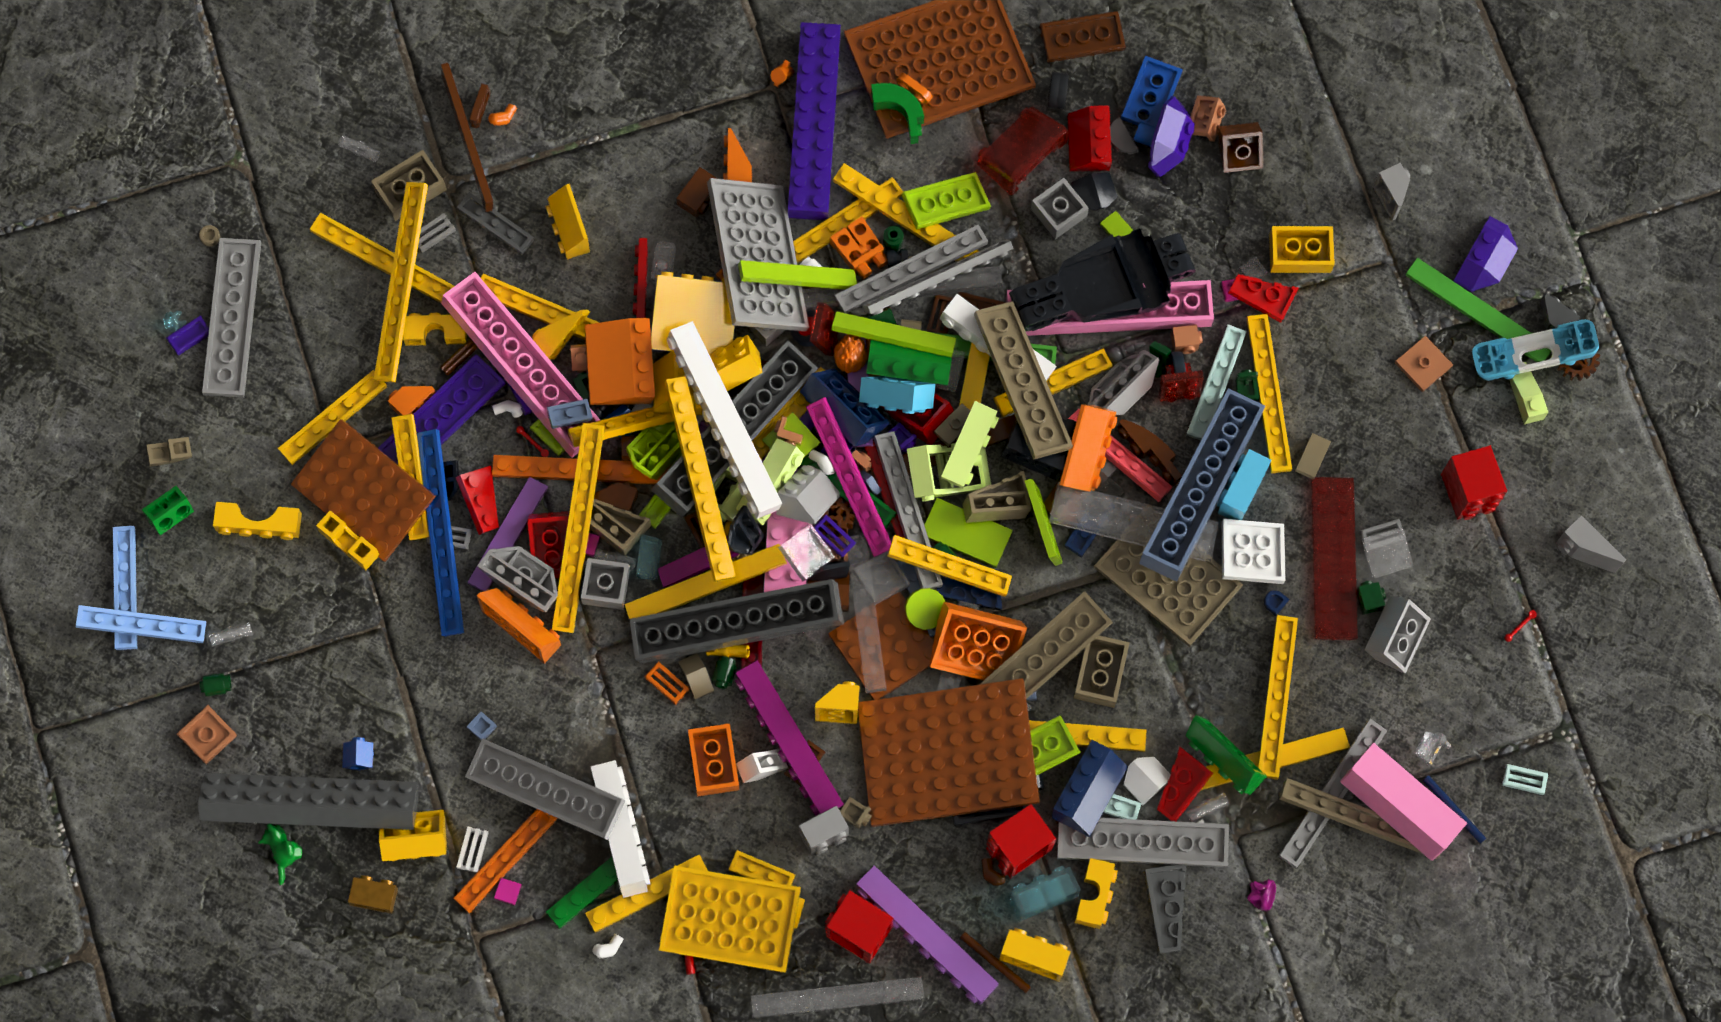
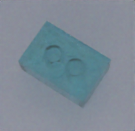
M1061 866L1052 870V874L1047 877L1042 874L1032 879L1033 882L1025 885V883L1013 887L1009 900L1018 921L1021 922L1077 898L1080 888L1071 868Z

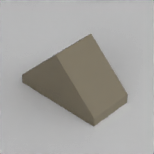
M697 653L678 661L695 700L714 692L707 670Z

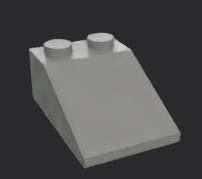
M1582 515L1556 542L1563 554H1568L1573 559L1613 573L1618 571L1626 561Z

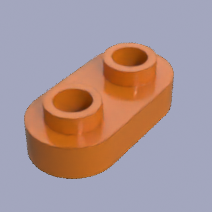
M901 73L897 77V85L910 91L920 104H928L932 99V94L909 75Z

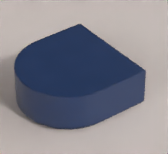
M1270 591L1264 598V606L1274 616H1277L1290 599L1279 591Z

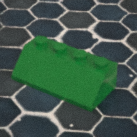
M871 339L866 374L948 385L952 357Z
M1195 715L1186 733V737L1190 740L1188 744L1197 752L1199 750L1205 754L1203 758L1210 765L1213 766L1215 764L1219 768L1218 773L1226 780L1230 778L1234 782L1232 786L1239 793L1243 794L1244 792L1251 795L1267 775L1209 720Z

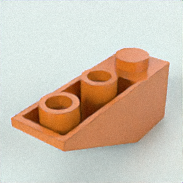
M728 128V135H724V147H728V154H724V166H727V173H723V179L752 182V166L732 129Z

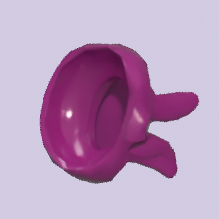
M1267 879L1263 882L1254 881L1250 883L1252 891L1247 897L1248 901L1260 911H1269L1272 908L1276 895L1275 881Z

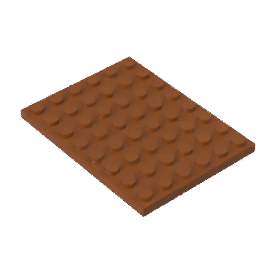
M934 0L844 31V36L871 103V84L891 83L897 85L896 79L901 73L909 75L932 94V99L928 104H921L924 112V124H921V127L1036 87L1001 0ZM892 109L874 110L886 139L908 132L907 121L898 111Z
M1023 678L858 702L872 827L1040 803Z

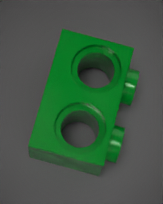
M174 486L142 509L149 524L160 536L194 512L187 497L177 486Z

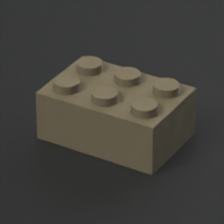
M421 150L371 181L374 191L394 221L401 217L406 182H420L428 185L425 203L447 190L444 180L424 150Z
M1098 636L1086 646L1073 698L1114 708L1130 643Z

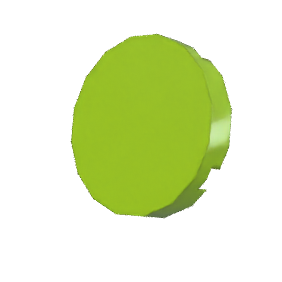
M921 588L913 591L905 603L908 621L913 626L923 630L935 628L943 602H945L944 597L938 591L930 588Z

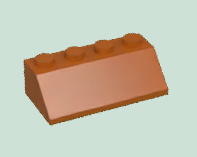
M1081 404L1071 440L1073 447L1068 451L1060 485L1084 491H1095L1099 487L1101 481L1099 474L1101 468L1103 469L1106 463L1105 452L1110 447L1112 437H1110L1111 430L1115 428L1117 423L1116 411L1095 405Z

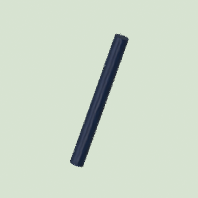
M1428 775L1423 782L1443 803L1467 822L1464 827L1481 844L1486 837Z

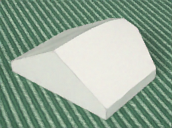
M1155 757L1137 758L1128 766L1123 785L1143 806L1168 784L1171 774Z

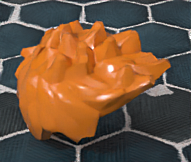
M847 334L835 345V363L841 371L846 373L857 372L868 360L867 349L861 337Z

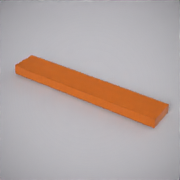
M536 809L459 891L454 900L470 913L552 826L557 818Z

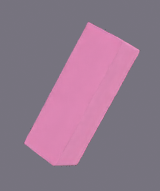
M1375 743L1362 754L1340 780L1347 789L1431 861L1449 846L1467 824V822Z

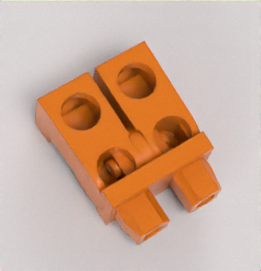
M862 216L849 224L847 229L843 228L830 237V245L833 249L837 250L848 267L855 270V273L857 272L862 279L872 274V270L868 266L870 263L874 262L878 269H880L888 262L884 254V247L880 244Z

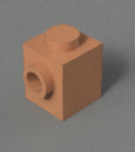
M1197 325L1172 328L1173 352L1181 351L1184 354H1191L1198 350L1200 343H1202V333L1198 331Z

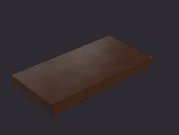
M1118 11L1040 23L1047 63L1126 49Z

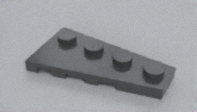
M1173 865L1144 870L1158 955L1181 951L1183 900L1187 865Z

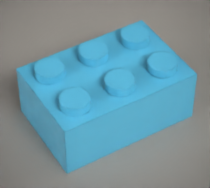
M887 376L861 377L859 402L867 403V407L872 408L884 406L885 410L890 411L902 409V413H923L925 409L933 408L935 384Z
M1250 449L1246 455L1242 453L1235 471H1233L1226 486L1228 490H1223L1217 506L1220 507L1218 514L1232 520L1243 519L1270 465L1271 459Z

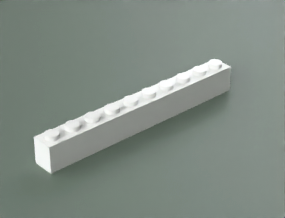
M693 321L670 330L667 344L676 354L677 365L679 368H683L688 386H691L694 391V399L703 409V418L706 422H709L712 428V436L715 441L718 440L721 446L720 452L723 458H727L730 464V473L733 477H736L739 483V491L741 495H745L748 501L747 507L750 513L754 514L756 519L778 511L782 502Z

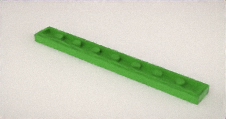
M1419 258L1415 260L1405 275L1499 338L1510 339L1532 334ZM1543 348L1526 352L1524 355L1535 362H1541L1546 360L1551 350Z

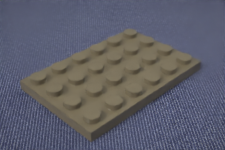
M1147 505L1094 565V568L1190 647L1243 587V584L1239 580L1222 579V566L1196 545L1177 582L1139 564L1142 553L1161 519V516Z

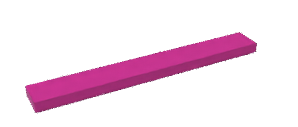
M826 397L806 406L873 556L877 557L889 551L891 540Z

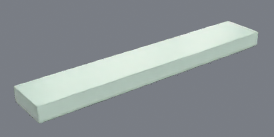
M1227 325L1187 431V436L1202 440L1220 405L1247 331Z

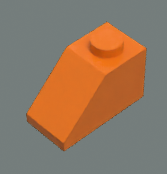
M432 386L401 387L390 394L388 403L390 408L399 416L414 414L436 392Z

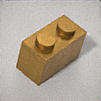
M360 875V878H353L348 899L350 906L392 914L398 891L396 885H393L394 882L381 879V882L372 881V877Z

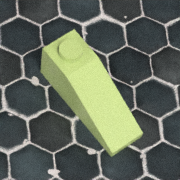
M1531 371L1516 374L1512 379H1509L1523 423L1528 424L1544 420L1548 410L1543 394Z

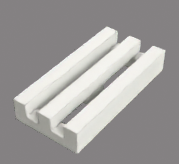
M467 827L457 864L458 869L474 873L479 871L489 834L488 831ZM471 833H474L473 841L465 866L463 865L464 858L466 855ZM483 835L475 866L470 867L478 837Z

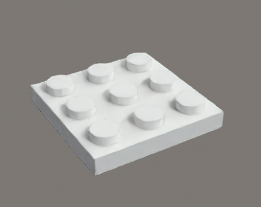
M1223 519L1221 522L1222 579L1284 584V524Z

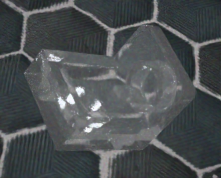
M1425 732L1415 754L1424 763L1432 765L1440 748L1450 749L1451 744L1442 733L1435 732L1433 734Z

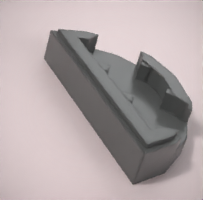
M1118 117L1110 126L1111 145L1115 150L1130 155L1138 153L1139 150L1121 118Z

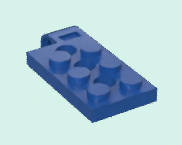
M1145 56L1121 116L1122 120L1138 125L1133 141L1151 147L1163 104L1173 96L1183 69ZM1158 77L1162 80V84L1154 85L1151 80ZM1153 95L1156 100L1149 103L1145 100V96ZM1146 112L1149 118L1141 120L1138 117V113Z

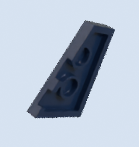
M940 575L943 586L936 588V590L944 599L1002 611L1000 595Z

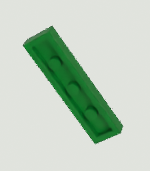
M609 858L546 911L547 915L559 929L618 881L613 858Z

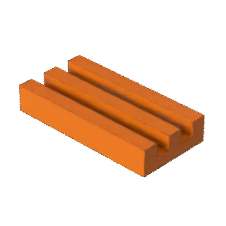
M659 661L644 676L647 681L675 705L690 690ZM659 668L683 690L681 692L677 690L656 670ZM654 675L655 677H657L663 684H665V685H666L671 691H673L677 696L674 697L673 695H671L665 688H663V687H662L656 680H654L651 676Z

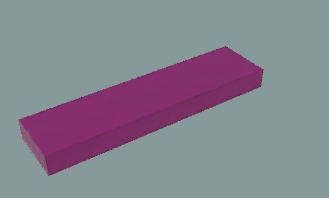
M703 547L658 568L663 587H670L710 569L706 548ZM729 548L731 559L739 555V553L733 552Z

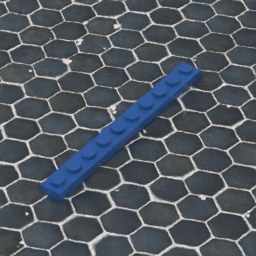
M437 429L417 433L423 486L436 496L427 507L426 512L441 635L447 637L464 633L440 432Z

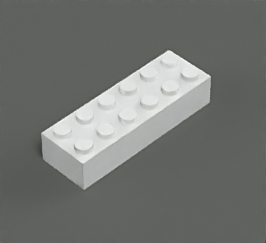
M616 760L591 766L596 788L626 800L608 838L622 896L625 898L648 892L647 885L651 883L647 867L642 866L646 863L642 847L637 846L641 843L637 827L632 826L636 824L632 807H627L631 803L627 787L623 786L626 783L622 766L617 767Z

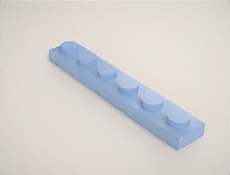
M113 527L114 610L137 612L135 527ZM114 632L116 650L137 649V635Z
M79 605L76 628L203 643L206 621Z

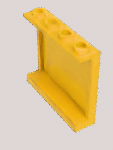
M661 271V275L655 276L657 279L651 326L652 349L672 351L667 344L670 330L692 321L709 355L714 353L719 347H725L733 342L735 325H732L724 278H722V282H715L714 277L702 276L701 280L693 279L694 275L681 274L680 278L673 277L672 272Z

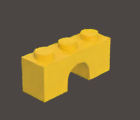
M411 313L406 316L403 334L405 346L426 345L427 334L435 329L444 332L446 345L465 344L467 342V333L450 313L449 315H441L440 313H430L429 315Z
M329 511L316 525L318 531L365 571L378 558V550L362 536L359 537L351 531L346 523L332 511Z
M1090 858L1084 882L1093 884L1098 889V897L1092 901L1080 900L1075 923L1100 929L1102 924H1106L1108 912L1105 911L1106 903H1111L1113 891L1109 889L1111 882L1115 883L1118 872L1114 870V863Z

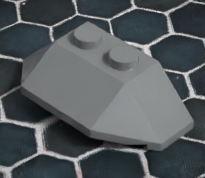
M1142 350L1139 354L1122 359L1091 388L1088 405L1116 411V415H1124L1152 387L1159 362L1158 357L1146 350Z
M520 546L489 549L477 565L497 585L530 607L545 613L558 597L553 568Z

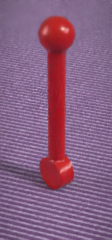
M518 426L516 428V432L522 434L533 446H535L541 452L542 457L549 456V451L547 449H542L524 431V428L522 426Z
M1531 610L1528 613V617H1526L1510 634H1506L1504 636L1505 641H1512V637L1530 619H1535L1537 616L1536 611Z

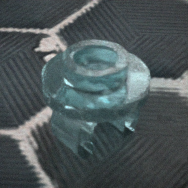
M181 311L167 312L165 314L163 322L166 329L175 332L178 328L180 329L185 326L186 320H177L182 314Z

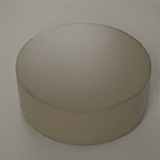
M207 225L200 230L199 238L203 245L212 247L218 244L220 233L215 226Z

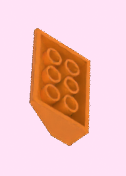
M627 318L585 325L590 405L651 404L655 398L650 318Z
M498 588L480 592L477 595L482 612L544 664L561 646L560 636L554 630L550 629L548 631L543 627V621L537 616L531 617L527 613L529 610L523 604L519 603L517 605L513 602V597L506 590L501 592Z
M943 602L937 621L929 666L985 680L1021 648L1027 627L1020 620Z

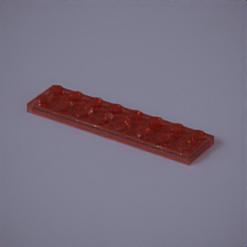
M1315 477L1312 479L1315 639L1357 640L1354 478Z

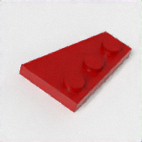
M1238 274L1228 294L1256 310L1268 314L1269 317L1281 323L1299 287L1282 286L1281 283L1264 282L1258 278Z
M491 466L455 477L478 534L481 535L499 528Z
M1179 747L1176 762L1172 766V773L1157 808L1164 816L1174 822L1179 819L1214 774L1182 747Z

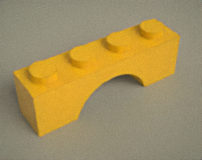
M216 502L213 527L222 535L239 533L240 536L250 537L252 534H256L262 538L280 536L284 540H293V538H299L302 513L299 508L278 507L275 513L268 519L252 521L241 514L237 503Z

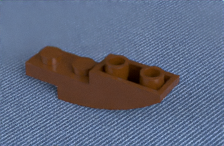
M1124 419L1120 420L1117 431L1124 440L1127 439L1131 444L1132 452L1135 455H1139L1142 459L1150 455L1151 463L1161 469V474L1165 481L1171 482L1173 486L1178 484L1182 475L1172 463L1176 458V454L1170 447L1144 427Z

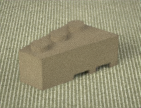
M1024 471L1019 472L1013 477L1005 478L999 483L988 485L969 493L963 502L966 523L1026 518L1032 508L1025 485Z
M594 499L589 529L623 556H626L650 528L651 520Z

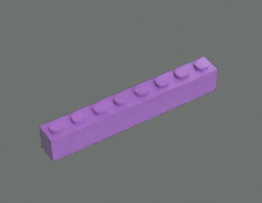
M875 866L856 884L858 889L856 892L865 900L868 898L874 906L894 917L893 928L902 930L905 933L903 937L910 944L915 943L920 948L918 951L926 959L930 957L936 963L934 966L942 974L946 972L951 977L950 982L956 988L962 987L967 992L965 996L972 1003L975 1004L977 1002L981 1005L998 987L999 983Z

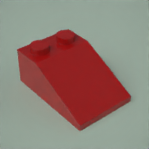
M934 394L933 408L925 409L923 413L914 412V414L902 413V409L890 411L885 410L884 406H881L887 414L929 445H932L938 438L934 431L954 412L950 402L937 394Z
M570 511L529 514L527 521L530 552L533 556L553 568L555 578H560Z

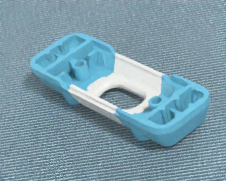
M1585 319L1561 324L1554 329L1515 338H1500L1482 342L1474 346L1472 354L1476 372L1484 380L1490 381L1503 377L1505 379H1512L1516 374L1560 364L1573 365L1578 360L1591 358L1598 351L1599 342L1593 322ZM1548 348L1552 351V357L1549 360L1532 364H1525L1522 361V355L1526 352Z

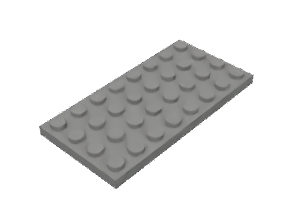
M710 178L707 181L732 325L806 331L809 328L802 286L741 281L738 267L740 260L797 265L783 186Z

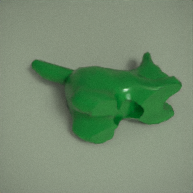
M267 824L268 829H265L262 839L258 843L267 844L271 847L273 858L278 865V883L283 885L285 868L302 857V847L296 842L287 840L286 832L278 824L275 826Z

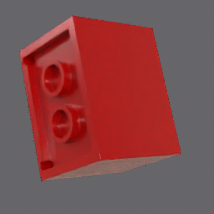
M1491 445L1451 456L1441 473L1457 519L1464 518V520H1469L1481 512L1483 514L1494 512L1507 493V488Z
M1030 804L989 832L986 851L992 859H997L999 862L998 868L1004 876L1008 875L1011 879L1052 851L1056 838L1033 805Z
M849 891L847 895L843 893L840 897L836 913L831 912L825 922L826 937L870 964L890 933L894 917L852 891Z

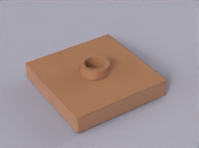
M1426 336L1395 361V364L1422 392L1453 367V364Z
M209 705L177 733L205 764H208L237 737V734Z

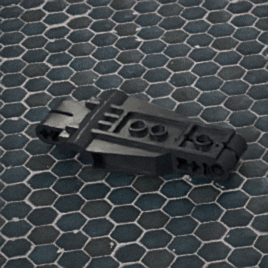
M1139 228L1125 236L1118 235L1113 237L1112 234L1063 261L1058 274L1017 287L1010 291L1009 295L1014 302L1025 331H1035L1070 318L1086 323L1155 311L1169 303L1170 299L1167 294L1171 292V283L1194 274L1196 270L1189 253H1187L1188 250L1180 233L1153 241L1151 234L1150 237H1144Z

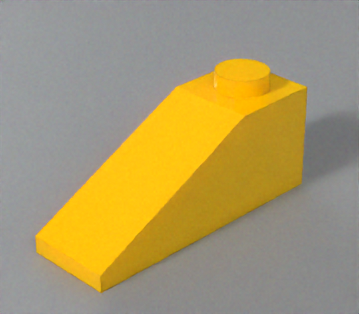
M588 309L579 310L538 329L532 335L533 341L549 360L555 359L589 315L590 311Z

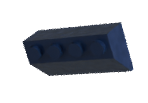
M835 368L812 373L800 390V393L810 404L826 397L842 434L851 445L859 446L868 443L890 423L876 408L867 407V403L859 402L860 393Z
M1091 740L1053 808L1052 819L1090 837L1128 766L1110 748Z

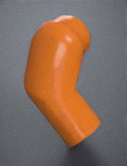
M508 104L504 112L491 113L488 120L495 126L506 125L511 121L517 107Z

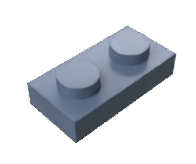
M588 399L547 407L552 429L592 421L593 419Z

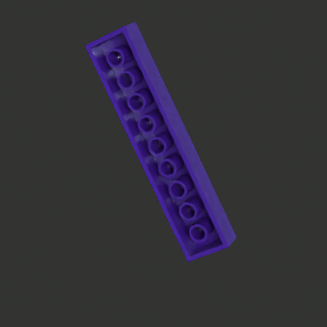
M801 22L788 201V217L793 219L827 220L829 217L841 25Z

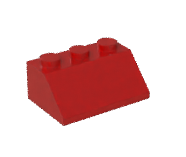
M1088 106L1068 113L1069 170L1110 171L1112 158L1109 106Z

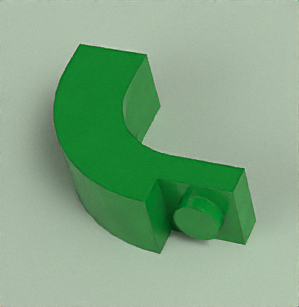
M871 84L873 110L892 109L901 113L908 124L910 144H917L919 136H922L921 124H924V112L917 98L907 89L895 84Z

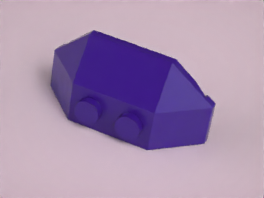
M1171 96L1163 104L1152 138L1151 161H1149L1148 168L1157 177L1163 176L1184 160L1189 148L1191 135L1194 132L1195 123L1175 96Z
M1491 216L1488 218L1454 279L1455 283L1471 293L1500 282L1518 250L1508 225Z

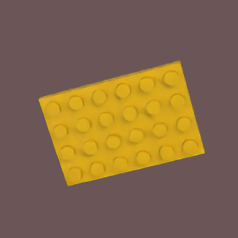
M674 865L659 951L786 973L801 887Z

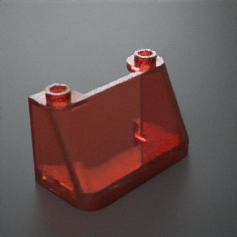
M1034 107L1024 108L1019 114L1020 117L988 148L984 147L977 155L979 157L977 165L1011 196L1019 190L1016 185H1019L1022 181L1024 182L1027 175L1052 151L1055 152L1057 147L1061 149L1068 141L1069 130Z

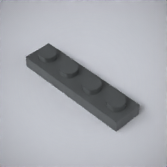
M470 192L457 207L458 211L521 255L534 241L532 235L496 210L492 209V211L485 212L482 201Z

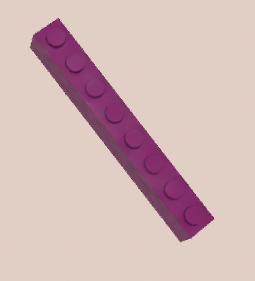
M758 660L736 672L737 679L734 680L736 686L740 691L744 690L747 697L745 700L750 709L755 708L758 713L756 719L761 727L765 726L769 733L766 735L771 744L774 745L776 743L780 750L777 754L783 763L787 762L791 769L788 772L794 781L798 779L801 785L799 791L804 799L808 798L812 805L809 807L814 816L816 817L835 806L840 810L844 806L841 798Z

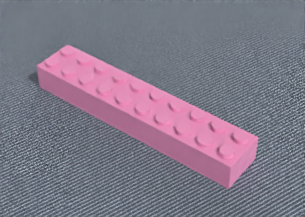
M476 272L472 273L446 292L442 297L441 304L569 456L573 458L579 453V446L574 447L568 435V429L581 426L583 423L588 424L600 421V419L590 408L593 417L592 421L551 428L547 407L583 400L582 397Z
M1211 280L1172 282L1171 292L1167 294L1170 299L1169 303L1155 311L1086 323L1070 318L1035 331H1026L1027 336L1156 330L1189 325L1211 327L1214 320ZM1007 290V293H1006V302H1007V303H1008V302H1012V300H1011V298H1010V295H1009L1010 291H1012V290Z

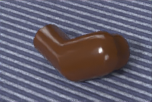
M992 858L982 859L984 879L993 886L1003 885L1006 878L1003 874L993 870Z

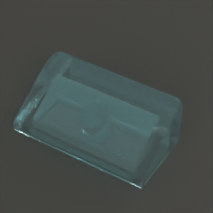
M641 535L636 570L637 578L658 579L657 569L660 563L662 539Z

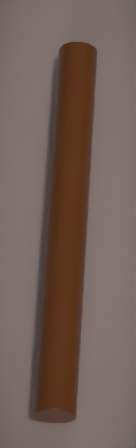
M963 933L960 937L962 941L1025 993L1031 988L1029 984L969 934Z

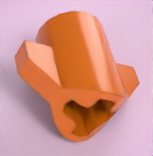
M785 60L771 72L770 76L774 85L779 87L781 83L794 74V70L790 66V62Z

